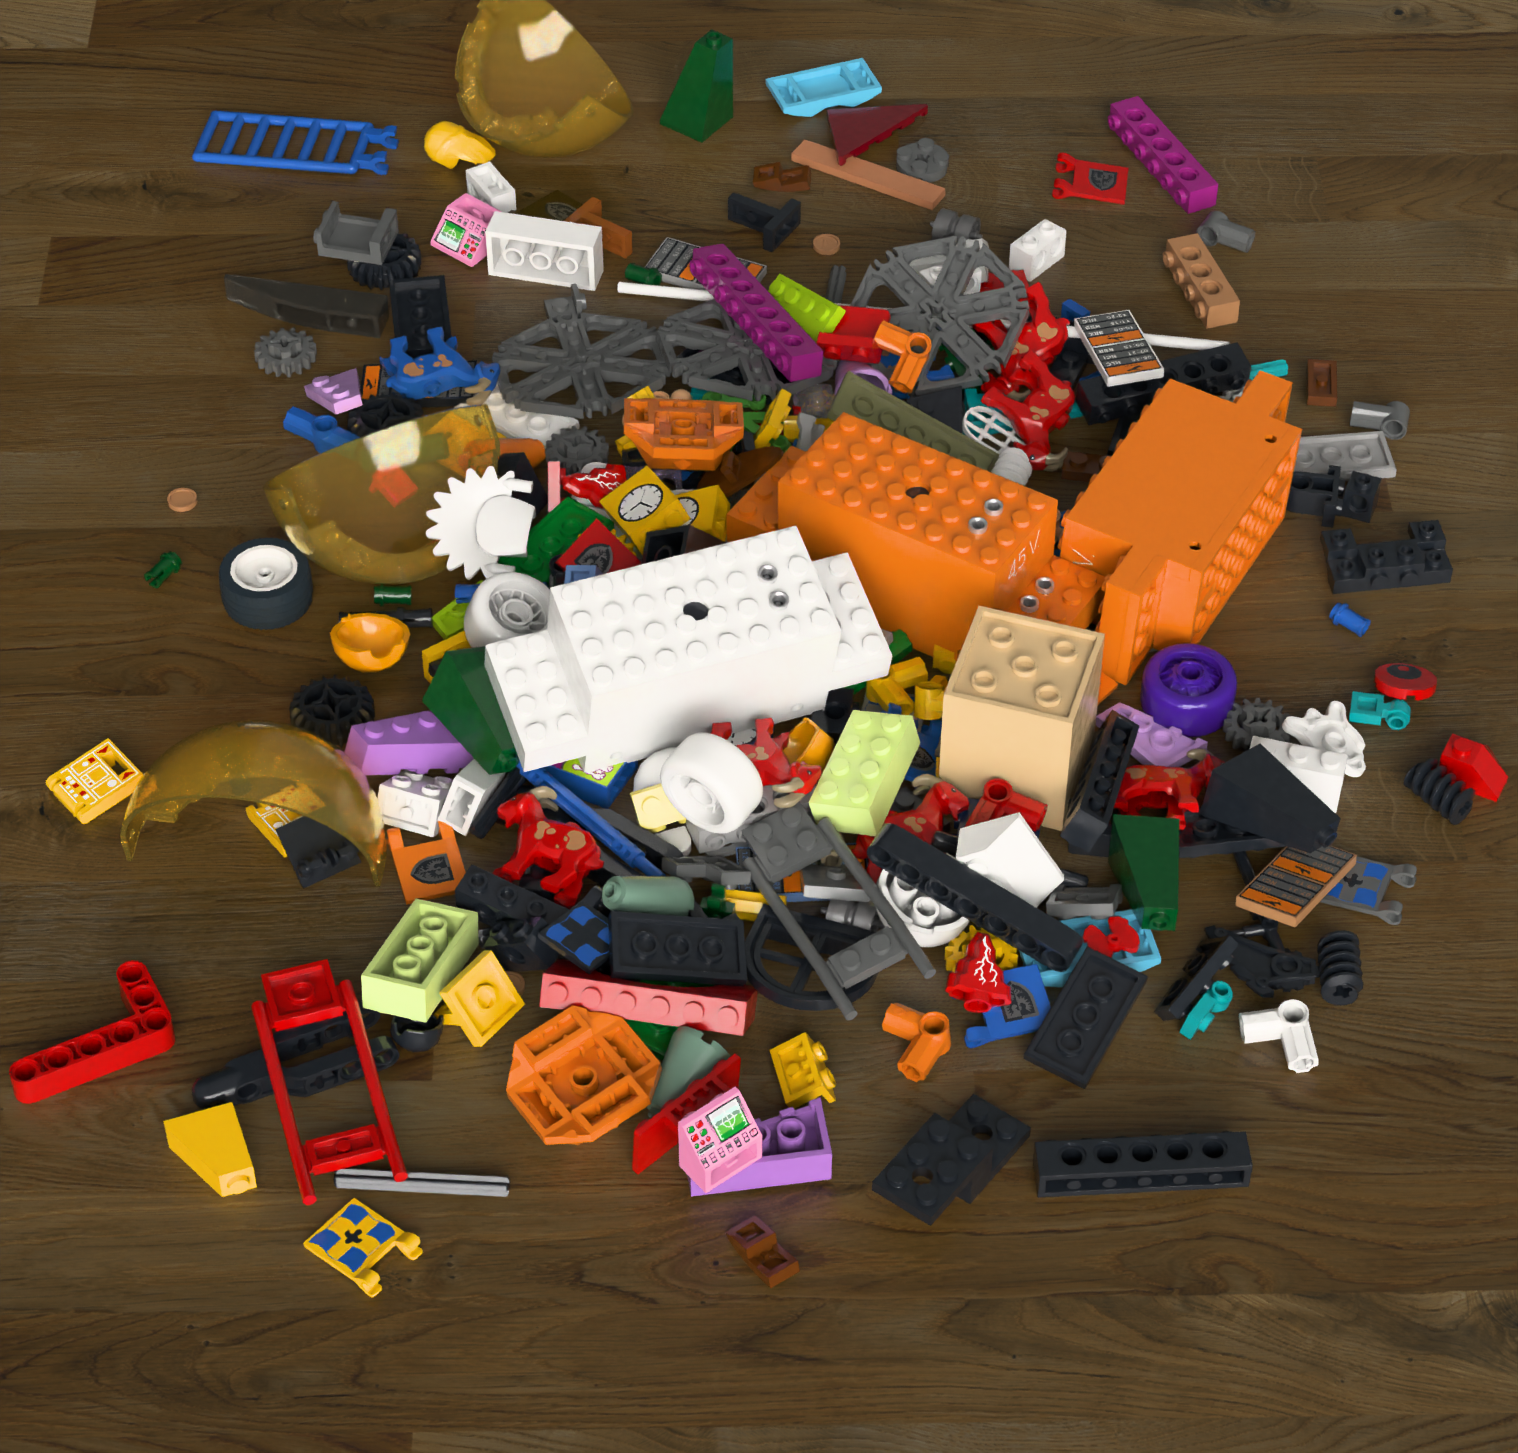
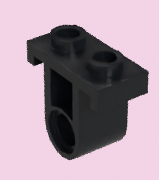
M1329 465L1328 475L1295 471L1292 477L1286 509L1294 513L1323 516L1321 526L1333 528L1335 516L1341 517L1343 499L1338 498V496L1343 497L1345 479H1340L1341 466Z

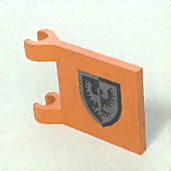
M438 821V833L441 840L404 847L398 827L387 829V843L393 857L406 905L412 904L416 898L431 900L455 894V889L466 874L453 827Z

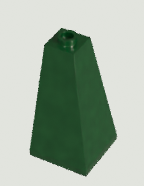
M712 29L695 42L660 118L661 125L701 143L733 118V38Z
M485 646L446 651L422 702L489 775L513 771L519 762V757L484 665Z
M1113 814L1108 863L1118 883L1122 884L1123 893L1141 929L1175 931L1179 887V819Z

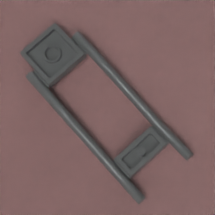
M799 801L795 806L784 808L741 830L743 838L755 855L754 858H746L742 865L745 869L751 871V879L809 961L846 1020L854 1019L858 1012L842 988L848 989L906 958V954L910 955L925 979L935 975V968L903 920L843 841L829 818H823L819 821L818 825H815ZM834 849L891 928L887 926L828 957V961L825 962L770 882L776 883L826 857Z

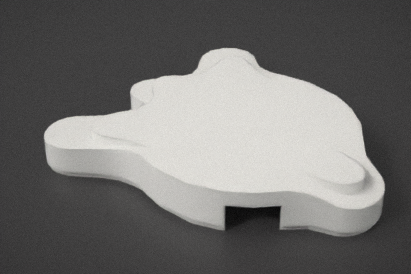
M1339 701L1330 702L1325 715H1322L1314 708H1310L1303 718L1286 717L1282 724L1283 730L1295 737L1303 746L1348 754L1345 774L1351 777H1359L1363 774L1366 768L1363 755L1365 743L1359 732L1348 722L1343 703Z

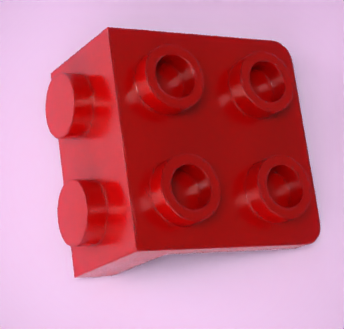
M840 305L841 308L846 310V313L833 333L819 332L816 343L823 350L824 358L879 364L883 349L878 347L874 338L883 320L890 323L891 315L889 311Z

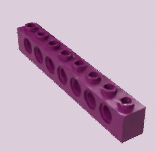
M724 244L694 248L693 258L690 261L691 274L714 297L716 302L726 310L727 314L735 320L741 330L752 339L753 343L762 350L777 369L790 382L821 376L823 350Z

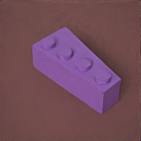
M431 710L352 725L344 752V757L359 775H398L401 769H407L416 774H428L429 769H444L445 773H458L459 768H465L474 759Z
M821 1097L809 1101V1106L797 1110L790 1107L779 1111V1116L761 1121L760 1118L754 1119L762 1134V1158L707 1193L688 1176L691 1197L831 1179L832 1150Z

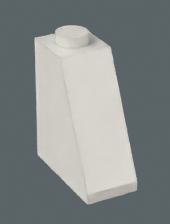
M473 759L454 778L437 821L453 827V830L466 836L473 821L501 785L506 772L489 775Z

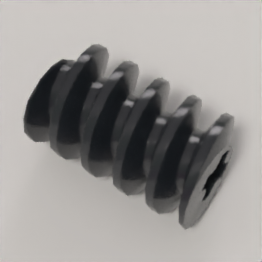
M1430 758L1426 762L1413 766L1404 778V786L1411 789L1415 795L1420 796L1422 801L1430 804L1433 810L1439 811L1442 817L1449 819L1451 824L1457 825L1461 823L1472 809L1475 790L1473 788L1465 790L1466 782L1463 780L1456 782V774L1451 772L1446 775L1447 767L1444 765L1437 767L1438 760L1435 758Z
M1350 931L1330 932L1321 937L1317 944L1320 992L1322 998L1330 1004L1349 1005L1357 1000L1358 993L1363 989L1364 985L1359 938Z

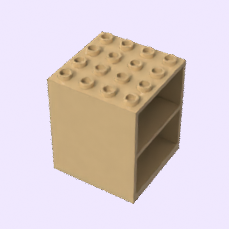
M978 606L943 696L939 778L952 784L967 798L981 799L984 785L989 780L1003 779L1010 783L1013 791L1047 804V812L1041 826L1062 831L1067 816L1068 802L1073 798L1095 734L1105 634Z

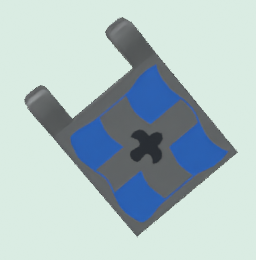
M1357 857L1356 865L1320 903L1375 915L1388 924L1398 925L1402 919L1403 904L1395 900L1382 901L1391 879L1405 888H1412L1416 882L1417 867L1412 864L1391 865Z

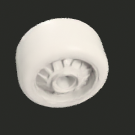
M517 572L499 573L484 580L474 592L464 616V631L472 648L483 647L490 643L547 629L550 589L536 578Z
M696 733L688 736L666 759L660 772L663 791L674 808L694 825L712 833L725 834L736 830L756 809L763 795L761 776L752 761L734 744L710 733Z

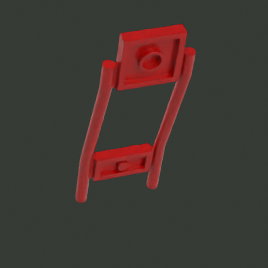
M328 959L261 974L267 1002L255 1001L252 1003L251 1009L303 1204L312 1205L317 1201L310 1173L316 1176L384 1159L383 1155L387 1154L394 1180L396 1182L405 1181L408 1178L407 1170L393 1128L352 982L350 980H343L339 985H335ZM346 1011L378 1126L375 1127V1124L307 1140L305 1145H302L272 1029L275 1028V1032L327 1020L343 1016V1012Z

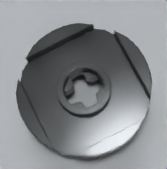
M922 138L918 142L910 143L897 149V172L914 178H922L923 181L929 183L938 181L946 175L949 166V154L944 148L934 144L932 139Z

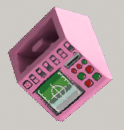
M465 193L447 206L431 239V246L473 267L487 256L485 231L494 212L501 211Z
M736 1086L724 1094L716 1095L710 1103L697 1111L687 1113L678 1122L679 1166L705 1193L762 1158V1134L740 1090Z

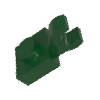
M712 883L711 897H703L700 904L707 917L722 919L735 913V903L726 902V886Z

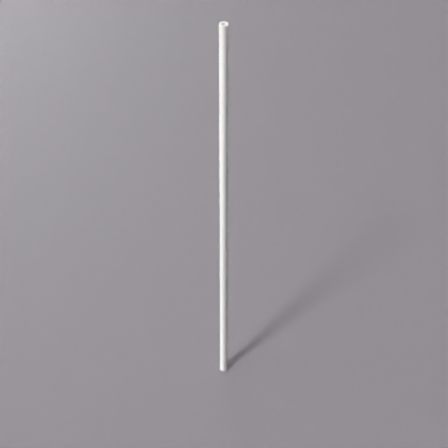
M619 282L617 289L618 293L706 302L714 299L707 290L628 282ZM835 303V304H837V305H839V306H840V305H843V306H850V305H851V304ZM866 306V308H874V309H884V310L892 309V308H882V307ZM931 313L932 318L937 317L943 321L941 313ZM1000 319L1007 331H1009L1011 322ZM1067 326L1068 337L1080 338L1074 326ZM1143 333L1151 346L1203 351L1230 344L1228 341Z

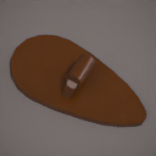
M774 446L757 448L737 455L731 451H726L717 469L705 473L696 489L719 485L727 498L771 469L782 458L784 451L780 447Z

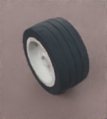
M279 538L249 540L230 550L221 562L219 585L222 602L228 615L240 625L259 630L277 629L295 622L309 609L313 597L311 568L306 554L294 543Z

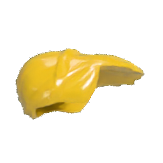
M450 121L436 123L427 131L424 138V149L427 156L432 161L449 169H453L459 159L477 165L487 163L496 156L495 149L486 138L466 130L462 125H457Z

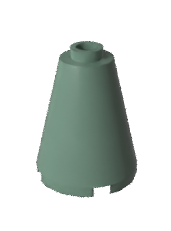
M614 876L606 882L602 890L603 903L611 911L688 916L689 910H694L695 903L691 887L688 882L676 876Z
M679 1026L671 1037L661 1063L662 1072L652 1102L647 1106L649 1110L648 1116L650 1118L655 1116L668 1100L677 1099L686 1092V1089L694 1080L704 1078L711 1072L716 1063L723 1059L727 1060L731 1057L730 1054L715 1040L710 1045L703 1041L701 1037L704 1033L688 1026Z

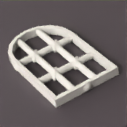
M976 406L970 408L963 416L962 429L965 435L999 455L1004 449L1010 448L1008 446L1010 441L1026 445L1022 440L1014 436L1016 434L1014 429L1011 432L1006 431L993 423L995 419H998L1013 429L1008 418L993 409ZM977 412H985L992 417L990 419L985 418ZM972 414L985 422L986 426L984 429L977 427L966 420L967 416ZM968 427L980 434L978 438L969 431ZM989 428H994L1007 436L1005 442L999 441L988 434L987 431ZM983 437L987 438L1001 448L997 451L981 440Z

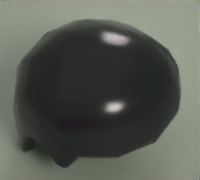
M432 1013L427 1022H421L394 1015L391 1021V1036L399 1046L410 1052H425L438 1044L443 1032L444 1016L439 1015L437 1019Z

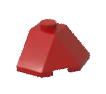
M1452 733L1441 754L1439 766L1444 765L1447 767L1446 775L1451 772L1456 774V782L1459 780L1466 782L1465 790L1473 788L1475 795L1497 802L1508 781V776L1494 753L1486 744Z

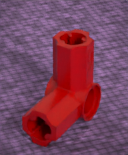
M992 779L984 785L983 795L964 827L1020 812L1033 831H1037L1043 823L1048 805L1013 791L1010 783L1003 779Z

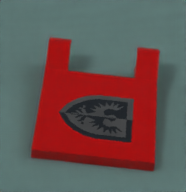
M1064 152L1058 154L1057 161L1065 163H1056V171L1066 173L1074 170L1072 185L1064 179H1055L1054 187L1061 188V190L1053 189L1052 196L1055 199L1073 196L1125 204L1129 168L1077 160Z
M597 518L555 562L563 571L566 570V565H596L603 574L641 565V561Z

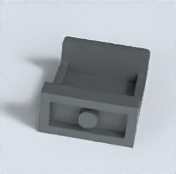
M332 201L329 209L323 213L320 226L316 227L313 240L317 244L318 256L382 265L399 232L397 209L386 208L381 219L378 220L341 214L339 202Z

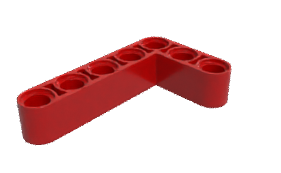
M135 960L126 961L117 968L116 972L121 999L130 1017L23 1057L10 1066L9 1075L15 1098L19 1102L26 1104L38 1102L166 1052L173 1047L176 1039L171 1014L150 973L142 962Z

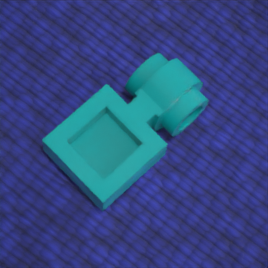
M1352 691L1349 722L1381 726V719L1385 718L1390 728L1401 730L1410 722L1411 708L1404 700L1395 699L1391 702L1383 703L1384 695Z
M1224 981L1213 982L1188 1014L1179 1033L1190 1040L1198 1030L1204 1033L1215 1018V1015L1211 1012L1217 1013L1228 1008L1233 998V992L1229 984Z

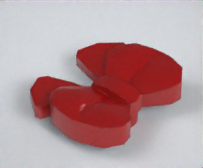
M1119 916L1109 917L1108 924L1111 934L1107 936L1095 925H1089L1084 930L1083 942L1087 943V947L1110 958L1120 950L1136 953L1140 948L1138 933L1129 925L1127 919Z

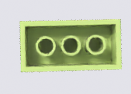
M860 710L852 711L808 802L816 825L823 818H829L837 832L876 836L920 745L913 716Z
M416 898L361 975L363 1008L414 1021L427 1022L442 1000L439 992L461 972L479 945L478 912Z

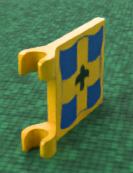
M355 1198L348 1202L303 1243L306 1249L353 1280L370 1297H375L382 1291V1286L378 1284L380 1281L379 1274L370 1268L395 1245L411 1260H415L423 1253L422 1248L418 1247L421 1241L416 1234L403 1231Z

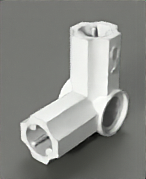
M1290 999L1280 1004L1279 1008L1239 1013L1240 1034L1244 1044L1281 1039L1288 1069L1301 1073L1309 1072L1311 1068L1318 1066V1056L1308 1021L1309 1009L1302 1001Z

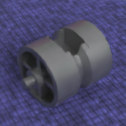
M942 208L938 212L935 221L930 222V226L933 227L932 240L957 236L958 240L962 236L965 237V240L981 239L983 235L979 234L980 218L963 214L961 217H958V212Z
M831 899L828 908L821 907L820 913L825 914V919L874 932H877L879 928H885L883 923L880 922L876 906L871 900L857 903L855 901Z

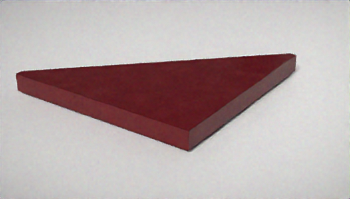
M913 104L827 109V120L838 165H844L846 159L851 156L857 157L864 153L872 143H880L892 135V131L897 128L902 130L912 124L917 116H925L928 114V105Z

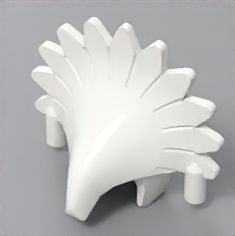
M489 466L486 469L482 479L472 468L467 469L465 484L455 478H449L448 484L451 494L434 493V498L441 508L426 512L427 517L437 523V525L426 531L428 538L440 540L433 549L434 556L449 555L447 561V569L449 571L464 565L465 577L468 580L472 579L480 569L486 579L499 573L515 572V566L498 564L501 556L527 557L529 531L532 519L536 516V510L534 506L513 498L512 490L531 493L533 481L515 479L513 471H508L498 480L493 466Z

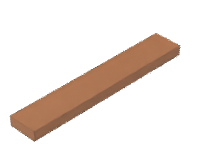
M805 139L792 152L793 162L805 166L809 165L810 168L933 210L945 197V188L857 157L851 156L847 158L846 163L840 166L838 165L834 149Z

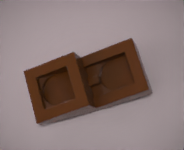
M780 162L755 166L753 185L759 189L777 192L810 190L812 173L809 165L786 170L782 169Z
M756 1215L726 1231L728 1240L741 1258L769 1288H773L800 1272L798 1260L777 1243L775 1231Z

